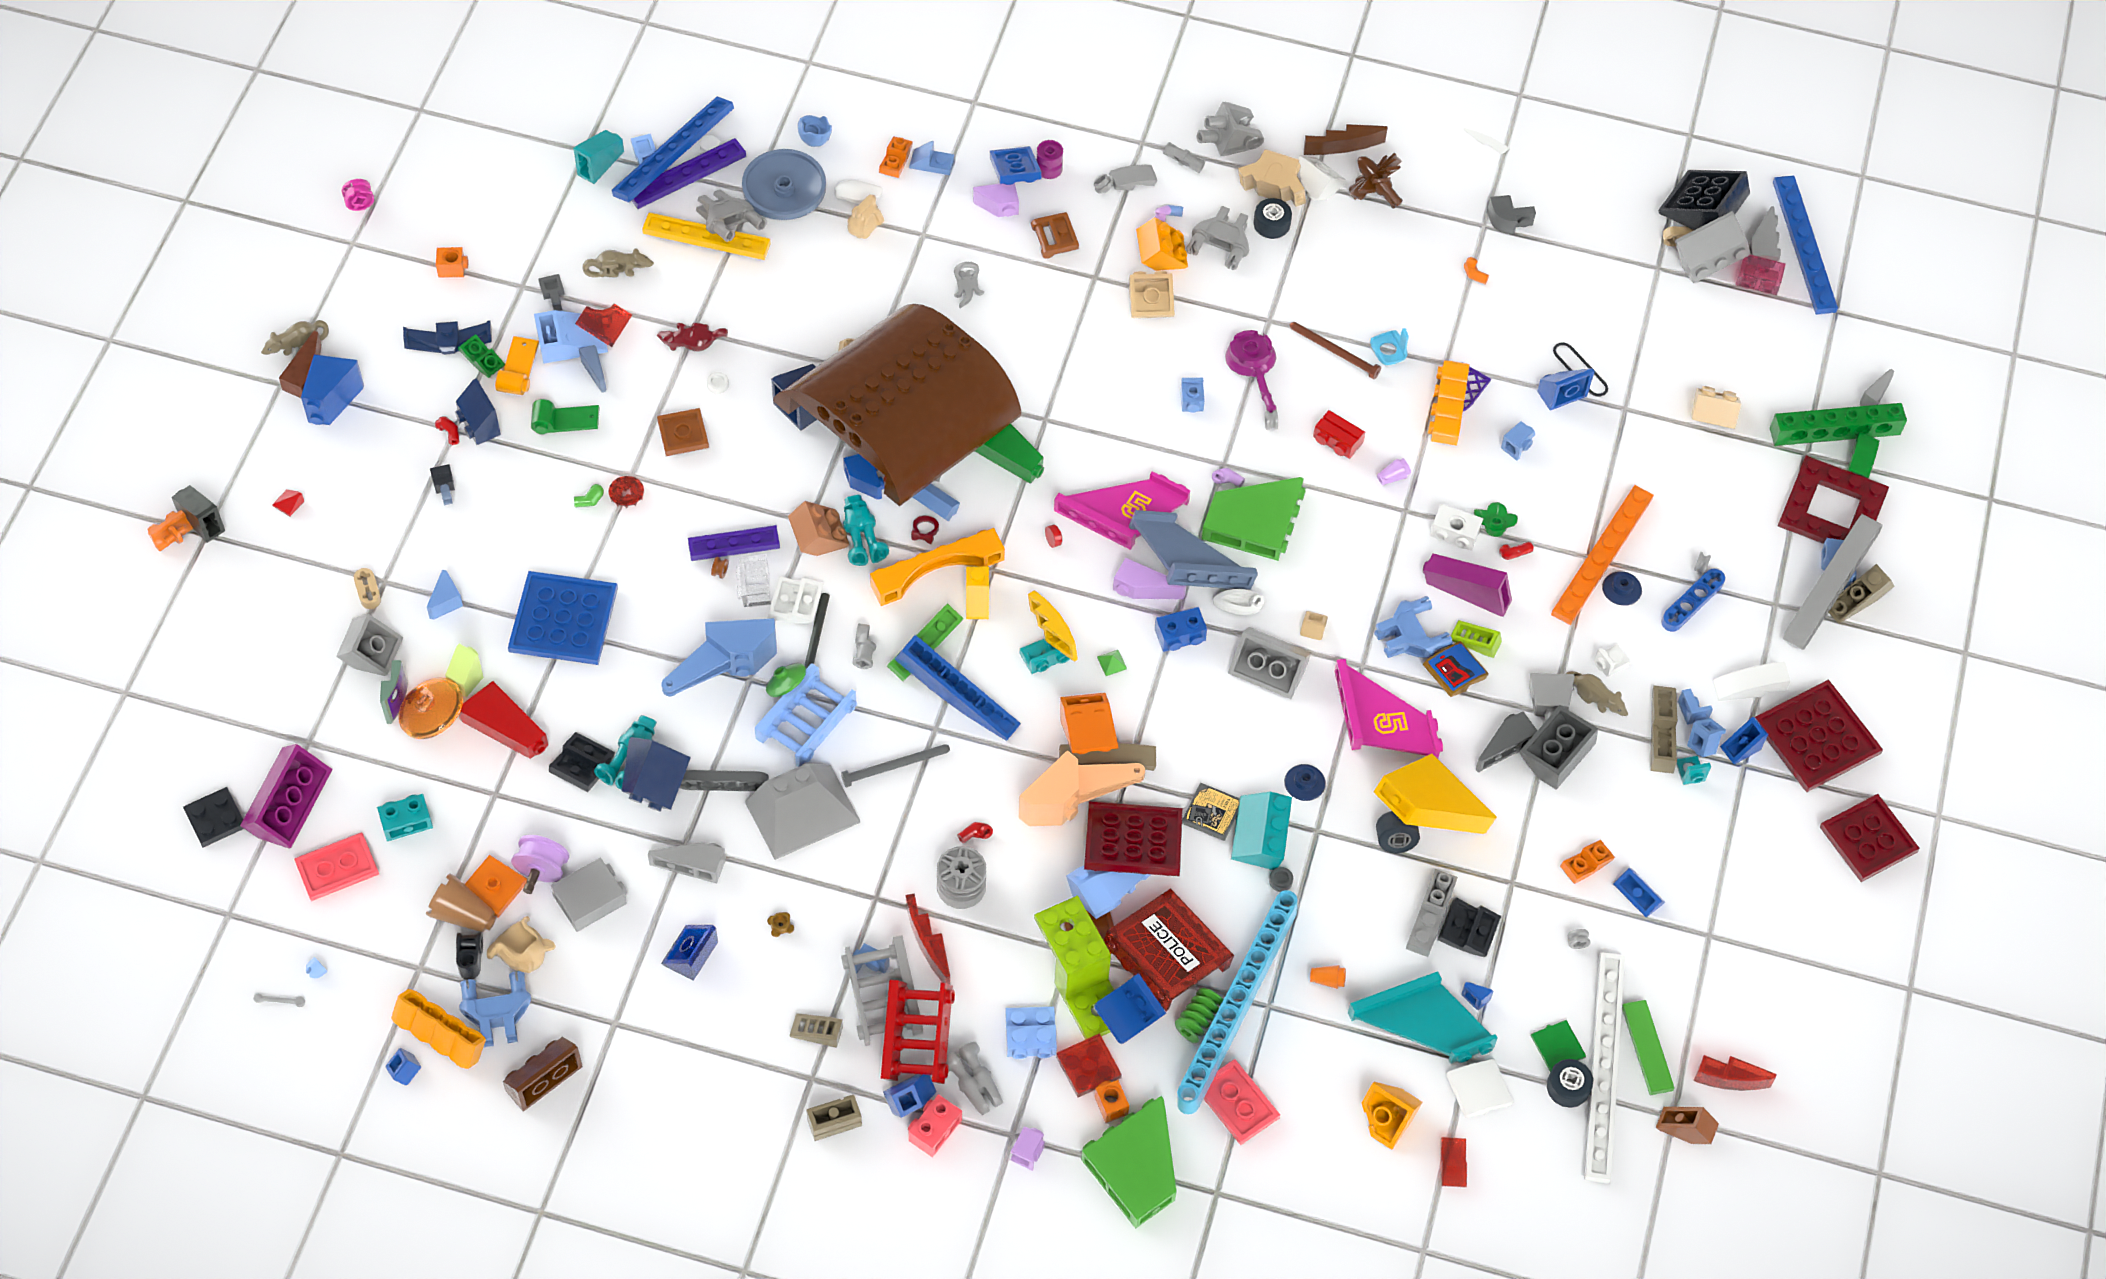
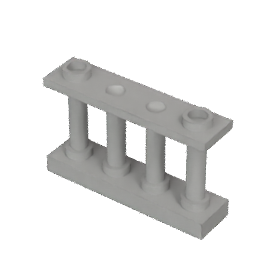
M902 935L893 937L892 945H889V948L852 956L849 946L845 947V955H841L844 970H849L860 1025L857 1026L859 1040L864 1039L865 1046L870 1045V1035L885 1032L886 1022L867 1026L864 1012L886 1008L888 997L862 1002L859 989L888 983L889 980H899L907 983L908 989L915 990ZM886 958L896 959L898 968H895L893 972L857 979L854 965ZM908 999L905 1002L908 1014L920 1015L917 1000ZM905 1024L903 1026L907 1030L911 1029L913 1036L923 1034V1025Z

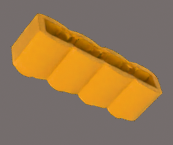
M1444 360L1443 366H1438L1436 379H1440V384L1435 385L1433 396L1437 398V403H1433L1431 409V416L1435 417L1434 422L1430 421L1428 434L1432 435V442L1457 446L1470 364Z
M407 989L398 995L391 1016L392 1021L401 1029L409 1030L419 1041L429 1043L439 1054L449 1056L461 1068L469 1069L479 1062L486 1041L480 1032L466 1027L460 1019L447 1014L437 1004L427 1001L417 991Z

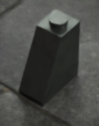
M191 485L179 490L171 497L176 510H182L185 513L193 529L206 543L225 532L217 506Z

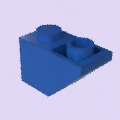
M860 454L843 458L844 472L850 488L877 500L882 499V490L885 486L882 476L878 477L876 473L878 469Z
M916 1074L883 1091L892 1114L900 1118L923 1107L937 1092L930 1075Z

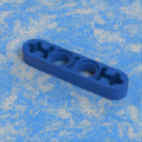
M1715 568L1708 570L1665 611L1661 621L1663 628L1670 632L1679 630L1723 587L1725 574ZM1711 579H1718V581H1714L1711 584V586L1708 585ZM1698 589L1703 590L1706 596L1699 597L1694 591ZM1688 603L1692 606V610L1686 611L1682 609L1680 604ZM1676 614L1679 615L1676 621H1668L1669 619H1673L1676 616Z

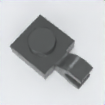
M555 274L539 278V286L544 300L551 299L553 310L562 311L560 296L565 295L560 275Z

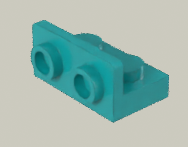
M1045 638L1022 647L1019 651L1031 675L1036 672H1044L1049 667L1058 663L1063 664L1070 659L1046 642Z

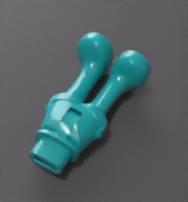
M861 495L846 497L844 499L845 520L843 524L846 532L850 533L853 542V548L849 550L847 555L849 562L856 566H865L868 563V555L863 547L861 532L865 535L871 562L878 563L884 560L889 555V546L884 542H877L873 529L876 525L875 516L870 513Z
M640 715L638 721H634L626 733L619 738V748L612 762L609 765L605 763L598 764L594 770L595 775L607 785L612 786L615 782L617 788L622 790L624 770L620 772L619 770L627 757L630 737L652 740L655 734L654 727L657 722L652 718Z

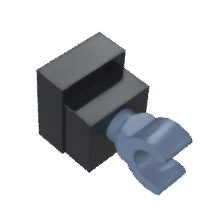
M450 464L430 468L436 494L441 493L444 505L453 504L450 491L455 490Z

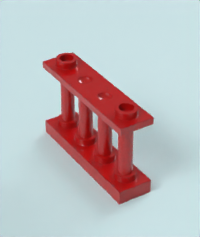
M889 980L880 1079L898 1081L901 1073L932 1075V1082L945 1084V1078L948 1077L949 1073L946 1061L951 1004L955 1001L953 985L940 982V991L908 989L905 982ZM908 999L939 1001L938 1016L906 1014L904 1011L905 1002ZM905 1024L937 1026L936 1039H904L902 1036L903 1026ZM903 1049L934 1050L933 1065L902 1063L900 1061L901 1051Z

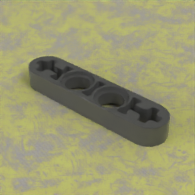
M686 770L680 789L756 791L765 781L769 780V775L760 771Z

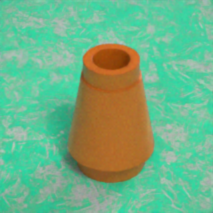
M1340 965L1311 968L1310 982L1336 989L1345 987L1346 968H1341Z

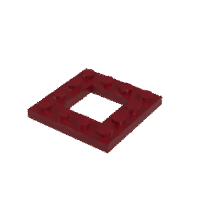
M1806 455L1777 526L1823 544L1827 538L1845 540L1862 514L1877 521L1889 486ZM1818 484L1860 500L1849 528L1807 513Z

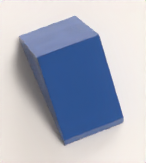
M1751 717L1720 748L1733 764H1737L1762 750L1768 733L1755 717Z

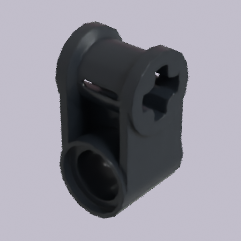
M478 932L477 935H462V933H457L456 964L459 975L465 980L475 979L480 974L481 956L483 953L482 932ZM467 963H473L471 966H464Z

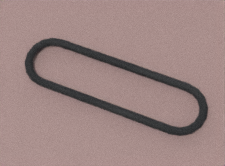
M1560 342L1554 346L1553 353L1555 357L1569 371H1572V369L1556 352L1559 346H1567L1588 369L1592 368L1570 344ZM1595 371L1594 375L1603 383L1605 391L1598 394L1589 389V393L1593 396L1601 397L1608 392V385Z

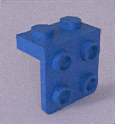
M1139 973L1094 1004L1095 1010L1120 1044H1124L1167 1014Z

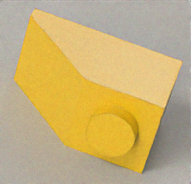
M966 567V619H989V567Z

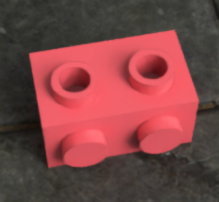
M939 1094L934 1100L930 1099L923 1108L924 1113L919 1119L915 1118L908 1127L909 1142L932 1158L962 1121V1110Z

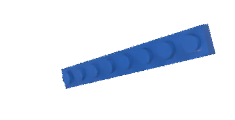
M716 96L611 190L613 197L628 203L632 201L734 109L733 102Z
M1795 176L1774 177L1773 185L1815 314L1836 313L1838 306Z

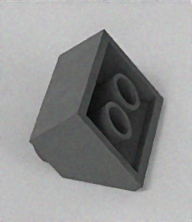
M1559 705L1520 750V755L1538 779L1557 790L1596 744L1599 728Z

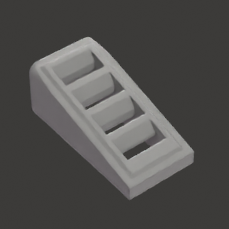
M1892 368L1864 392L1860 400V406L1878 405L1894 376L1895 371Z

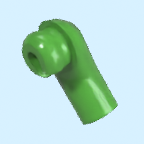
M594 484L585 496H574L575 508L595 506L604 494L602 486Z

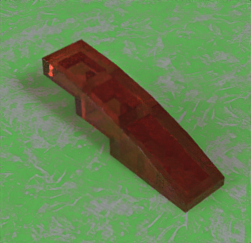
M915 893L905 895V905L910 925L920 950L940 981L950 984V972L942 933L932 935L929 914L919 915Z

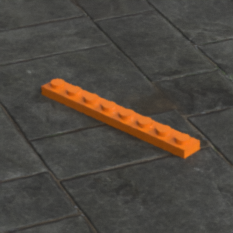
M1636 485L1633 486L1552 610V616L1572 625L1653 500L1654 494Z

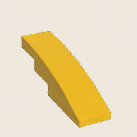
M1037 591L1030 592L1028 594L1030 611L1036 615L1038 626L1044 630L1045 641L1074 662L1078 660L1074 638L1060 613Z

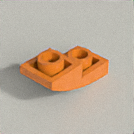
M893 136L887 147L886 156L879 166V173L899 178L909 157L913 141Z
M1598 840L1584 847L1581 853L1564 860L1560 867L1570 880L1576 884L1613 861L1615 856L1602 840Z

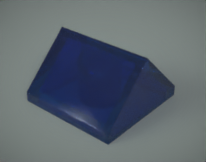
M685 925L661 964L694 981L718 943L716 927L714 925Z

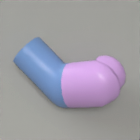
M1174 205L1162 206L1155 210V217L1163 222L1166 220V215L1182 217L1184 207Z

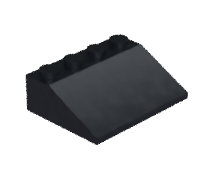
M1688 170L1659 208L1658 212L1660 215L1693 230L1731 211L1736 214L1750 194L1747 171Z

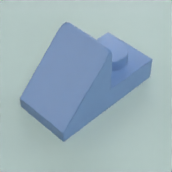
M930 141L914 149L909 168L950 175L954 154L934 151V141Z

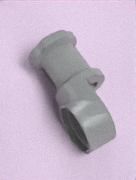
M858 623L855 639L857 654L853 658L852 663L860 669L872 668V654L876 650V644L868 640L870 625Z

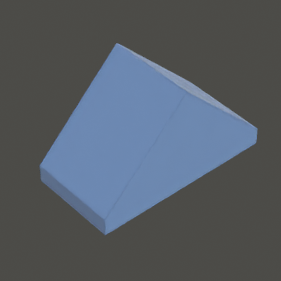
M446 570L441 571L426 607L429 619L433 620L463 607L461 595Z

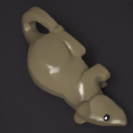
M637 248L633 250V253L605 250L596 259H587L583 263L582 269L585 275L593 278H603L604 276L618 277L619 273L624 271L626 276L632 277L634 276L632 269L648 268L654 262L646 255L641 254ZM594 266L598 268L600 272L591 271L589 267Z
M317 320L313 324L300 321L279 335L271 332L270 339L265 343L261 353L269 355L285 349L283 353L285 356H288L292 353V348L298 347L301 349L313 331H317L320 327L323 328V333L319 337L321 341L324 340L329 334L328 325L322 320Z
M1575 671L1566 673L1574 674L1573 685H1577L1578 695L1587 704L1597 703L1598 710L1601 713L1606 712L1607 707L1613 713L1628 716L1620 691L1614 694L1600 678L1593 674L1582 675Z

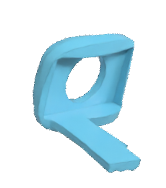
M1402 328L1401 335L1396 330H1392L1372 337L1370 344L1382 364L1392 365L1407 358L1409 335L1406 328ZM1385 343H1390L1396 347L1397 351L1392 355H1385L1381 352L1380 347Z

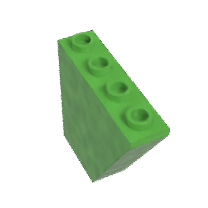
M1297 477L1215 492L1203 526L1202 540L1279 561L1281 553L1285 554L1289 541L1286 540L1287 535L1291 536L1295 523H1292L1293 517L1297 518L1300 505H1297L1298 501H1303L1305 496L1304 478Z
M1162 1096L1155 1100L1153 1098L1148 1100L1140 1111L1129 1113L1124 1117L1120 1125L1109 1127L1102 1134L1101 1138L1097 1141H1089L1082 1150V1162L1135 1229L1176 1199L1175 1175L1165 1103Z

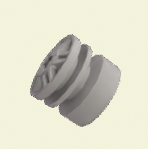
M957 846L948 849L941 855L937 863V892L940 899L946 905L956 909H967L975 906L982 900L986 892V863L978 851L969 847Z

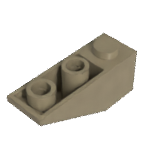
M1875 564L1839 595L1829 614L1840 624L1878 601L1895 586L1887 574Z

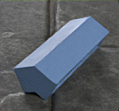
M929 484L912 497L948 522L957 513L960 502L933 484Z

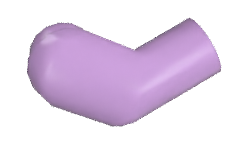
M1229 468L1219 469L1212 473V480L1217 484L1231 482L1240 488L1245 482L1244 477Z

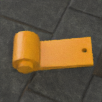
M513 336L504 370H499L496 377V391L516 395H524L525 392L529 391V376L539 340Z

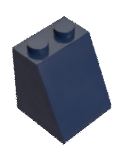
M810 364L771 378L773 398L816 366ZM773 402L800 431L817 420L802 406L788 414Z
M630 737L621 791L629 794L628 799L634 802L642 803V801L649 803L648 808L659 812H661L662 808L671 810L691 757L654 740Z

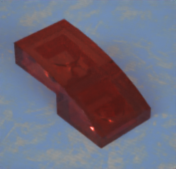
M1440 1138L1441 1186L1467 1187L1466 1138Z

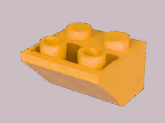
M1156 217L1136 229L1141 263L1155 271L1185 269L1188 267L1184 235L1181 231L1176 230Z

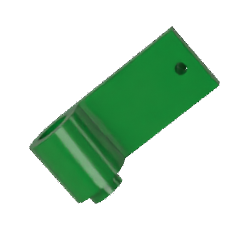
M539 399L532 404L531 429L541 435L555 432L598 429L600 407L599 405L555 408L553 402Z

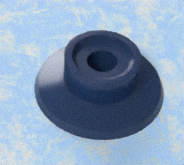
M1613 572L1606 576L1602 583L1605 597L1617 605H1632L1642 595L1641 583L1634 575L1628 572Z
M1299 764L1288 770L1284 778V785L1292 797L1302 801H1311L1321 796L1324 792L1326 780L1318 768L1309 764Z

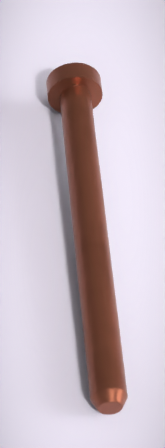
M1291 322L1290 328L1293 331L1368 372L1370 378L1376 379L1382 368L1380 365L1375 364L1373 366L1299 323Z

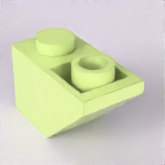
M459 643L456 646L445 676L448 687L465 697H468L484 677L477 651L472 647H465Z

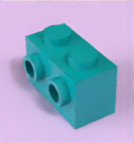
M423 794L410 795L405 799L395 802L389 801L377 807L387 842L433 828Z

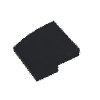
M575 732L564 743L560 755L549 765V773L589 792L599 780L594 773L596 766L600 763L609 765L615 752Z
M1456 897L1452 900L1438 940L1464 952L1486 957L1501 915L1482 905L1476 908Z

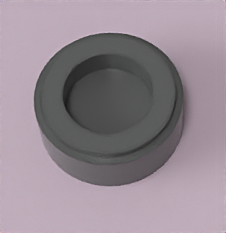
M1285 867L1275 868L1270 874V886L1278 892L1289 890L1293 884L1292 872Z

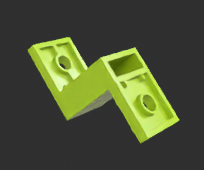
M1077 895L1034 914V919L1056 958L1054 983L1086 1042L1089 1043L1111 1033L1102 1018L1094 1015L1091 1010L1096 1002L1113 992L1114 988L1109 981L1111 954ZM1064 922H1069L1074 928L1070 931H1064L1060 925Z

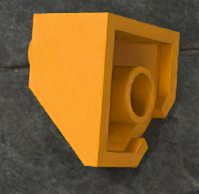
M1373 1082L1362 1101L1363 1110L1366 1112L1369 1121L1368 1128L1371 1137L1392 1150L1413 1121L1423 1102L1402 1088Z

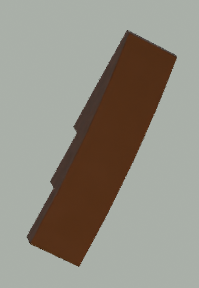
M1346 124L1345 131L1326 130L1325 136L1305 135L1303 155L1347 153L1385 143L1388 126Z

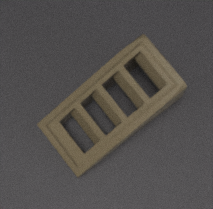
M796 1013L790 1037L837 1048L843 1029V1019ZM806 1022L803 1032L798 1031L800 1023ZM810 1024H814L812 1033L808 1032ZM819 1026H823L822 1034L818 1033ZM828 1028H832L831 1035H827Z

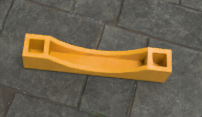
M994 528L981 530L970 537H963L951 544L941 545L935 550L919 553L908 560H900L889 567L876 569L870 573V586L880 606L902 599L915 581L935 569L953 565L988 567L1004 561L1005 548Z

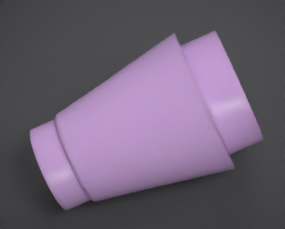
M1404 458L1396 459L1378 473L1377 478L1383 486L1406 479L1407 475L1411 474V469Z

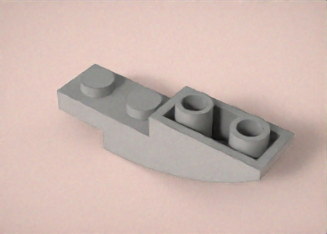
M1435 869L1407 942V950L1429 957L1454 890L1457 876Z

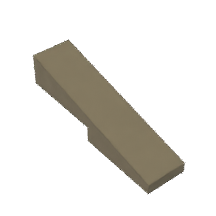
M1653 685L1650 771L1674 774L1677 764L1676 725L1678 722L1676 688Z

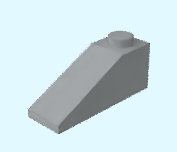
M701 842L649 850L647 854L650 866L716 884L726 861L725 848L715 843L706 844Z

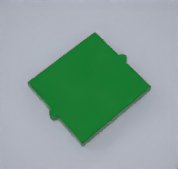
M1567 1020L1552 1026L1547 1025L1546 1028L1530 1035L1550 1072L1554 1065L1561 1060H1582L1586 1058V1054Z

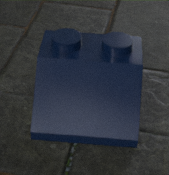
M473 379L455 401L457 406L455 415L459 423L463 422L465 424L464 430L469 439L473 438L476 445L500 436L501 433L494 406L478 379Z

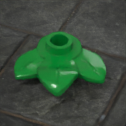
M1500 502L1491 503L1487 510H1474V515L1483 518L1482 525L1485 526L1486 532L1493 537L1502 536L1507 528L1515 526L1518 521V516L1507 513V508Z

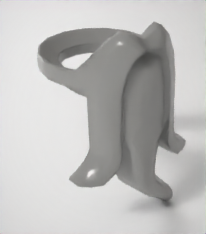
M962 262L954 268V275L958 285V292L954 296L960 298L963 291L966 295L960 302L959 308H962L971 301L973 290L976 295L984 294V291L978 288L977 278L980 269L978 264L974 262ZM964 268H973L975 271H973V270H968V271L964 272V271H960V270H962V269H964Z

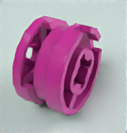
M353 179L342 186L341 192L345 205L349 210L361 211L373 204L374 195L367 180Z

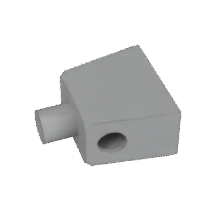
M1530 673L1529 689L1536 716H1543L1546 721L1559 705L1569 710L1574 674Z

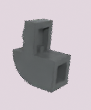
M1510 195L1494 196L1489 199L1487 207L1489 220L1498 231L1505 234H1515L1516 227L1533 226L1536 215L1534 206L1514 208Z

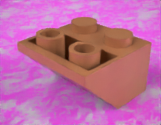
M804 501L788 515L798 546L803 553L819 556L847 548L850 545L847 533L842 526L840 515L836 509Z

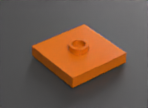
M489 855L467 880L465 885L495 911L494 916L499 918L524 888L527 878Z

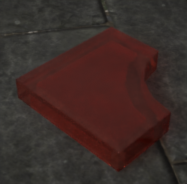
M615 303L610 308L604 310L586 306L575 324L610 347H613L632 314Z

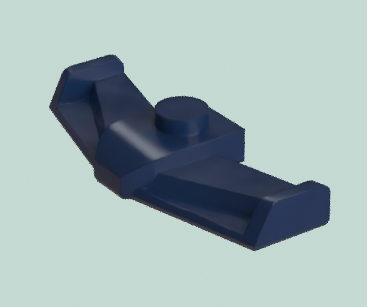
M490 320L486 323L459 330L458 321L436 323V332L403 327L404 347L409 350L442 353L443 355L455 354L459 352V346L475 334L484 344L492 342Z

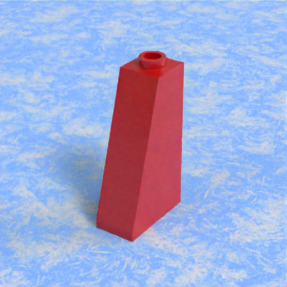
M494 681L457 707L461 722L529 759L543 753L548 746L546 733Z

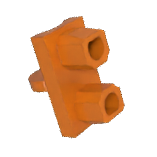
M180 510L177 513L174 511L166 515L164 522L160 525L153 524L147 530L156 549L162 551L175 541L178 544L182 543V536L192 530L193 527L187 520L185 513Z

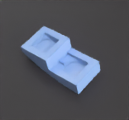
M651 133L631 138V145L638 165H640L656 151Z

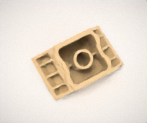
M1265 149L1257 162L1238 168L1240 183L1245 191L1254 188L1259 196L1277 198L1285 202L1291 200L1295 207L1306 203L1305 189L1297 176L1301 168L1298 159Z

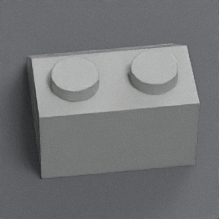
M367 613L352 619L336 657L354 669L387 676L403 637Z

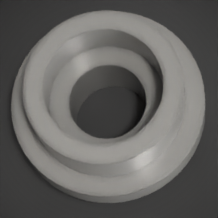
M1107 174L1099 176L1094 182L1095 191L1097 193L1108 192L1113 186V178Z

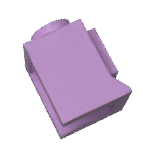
M1024 1126L1011 1150L1013 1155L1010 1161L1033 1171L1034 1161H1038L1045 1147L1043 1132L1036 1128L1029 1129Z

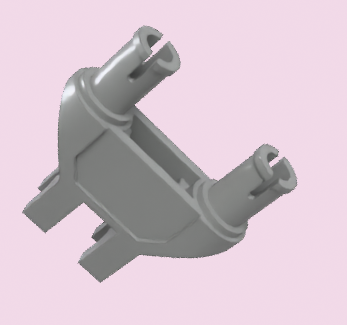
M721 189L713 193V196L718 198V200L713 201L706 195L698 197L697 201L702 205L696 207V211L706 220V230L711 234H718L726 242L728 240L731 241L735 236V231L729 228L731 226L749 222L760 231V229L763 230L767 225V220L754 211V208L748 201L731 197Z
M1222 206L1216 217L1204 220L1193 228L1192 239L1187 245L1186 251L1191 254L1193 249H1195L1193 255H1198L1203 243L1231 252L1225 261V266L1230 269L1231 265L1234 264L1231 270H1236L1241 259L1249 253V244L1244 233L1248 224L1246 223L1248 215L1240 213L1235 224L1227 222L1230 208Z

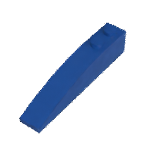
M916 635L912 637L895 658L900 665L943 700L1005 741L1020 726L1021 723Z

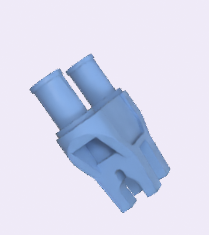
M1428 596L1412 602L1407 600L1401 601L1393 618L1376 624L1377 630L1374 634L1378 640L1394 635L1396 637L1386 642L1387 648H1384V652L1388 658L1402 653L1420 658H1428L1433 656L1436 650L1452 645V638L1448 632L1432 638L1427 637L1416 617V614L1432 609V603Z
M517 971L518 981L515 977V972L509 974L511 994L477 999L475 980L468 979L469 989L466 980L460 982L463 1001L459 1005V1010L470 1022L480 1028L481 1034L486 1039L484 1047L494 1046L492 1028L503 1026L505 1027L507 1042H518L516 1024L531 1002V994L526 991L524 972Z

